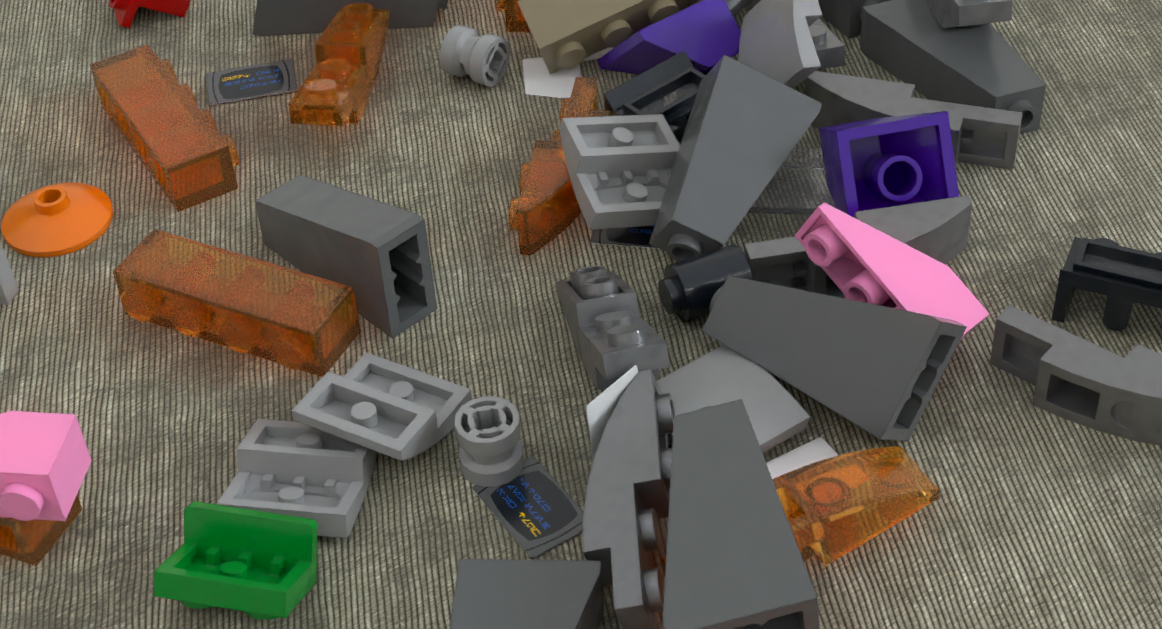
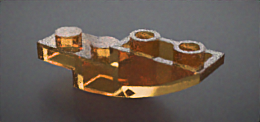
M352 3L340 8L315 43L317 64L288 104L291 124L343 126L344 123L358 124L365 111L378 75L387 36L389 9H373V6L368 3Z
M576 77L570 98H562L560 123L562 118L610 116V111L599 110L597 78ZM553 130L551 141L536 140L530 162H522L519 174L520 197H512L509 206L510 231H518L520 255H532L563 232L581 213L570 180L571 177L568 173L560 130Z
M901 446L872 448L845 453L814 462L772 479L803 561L816 555L825 567L941 498L936 485ZM665 557V558H663V559H661V560H662L663 565H664V568H665V570H666V557Z

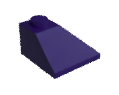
M703 0L639 30L597 61L603 70L639 75L676 54L685 51L694 68L707 75L723 55L733 58L739 54L741 31L725 0Z
M948 111L875 118L819 128L828 189L836 209L854 217V212L959 197Z

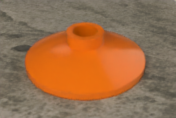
M75 182L52 184L36 189L13 203L2 219L1 231L7 245L20 254L31 257L62 256L85 248L100 238L112 222L113 208L106 193L95 186Z

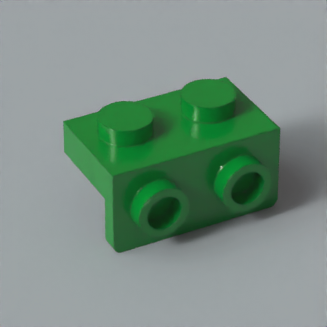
M193 501L184 509V543L154 570V596L179 600L184 606L194 609H206L215 606L245 611L248 616L260 620H270L279 617L286 618L317 582V523L309 518Z

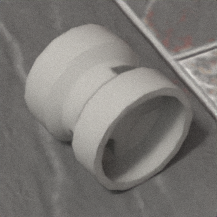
M461 24L455 25L448 31L441 45L440 66L443 72L460 78L470 75L476 83L488 87L496 86L506 73L510 58V46L503 37L490 33L479 36L477 30Z
M482 396L472 399L461 406L455 415L454 427L456 439L460 445V469L465 479L473 485L477 484L484 487L500 486L509 483L519 475L524 467L523 445L519 439L521 432L520 416L515 405L504 398Z

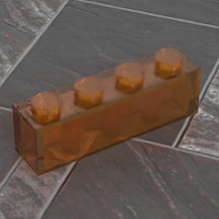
M146 44L90 64L102 108L178 212L238 189L233 167L239 165L240 160L233 141L228 135L220 136L211 113L208 109L200 110L198 108L192 90L188 84L180 85L178 83L174 69L167 59L161 61L150 46Z
M153 229L113 270L126 315L138 321L157 324L179 331L189 337H198L229 347L239 353H248L282 364L289 369H298L323 377L333 367L361 332L353 287L161 230Z

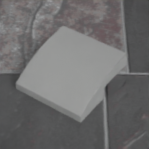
M761 0L744 16L739 41V62L794 89L821 67L809 30V26L823 15L818 0Z
M663 114L562 118L559 128L565 161L576 199L589 230L655 225L680 148V144Z
M724 344L656 381L660 394L671 393L676 415L742 399L763 454L805 430L811 417L798 401L764 368ZM673 433L667 434L668 447H672Z
M365 352L344 376L328 371L291 411L295 421L403 461L426 451L446 436L454 428L456 413L461 406L472 400L471 389Z
M257 419L237 447L239 471L216 504L313 519L317 523V536L347 538L364 501L378 452L300 422Z

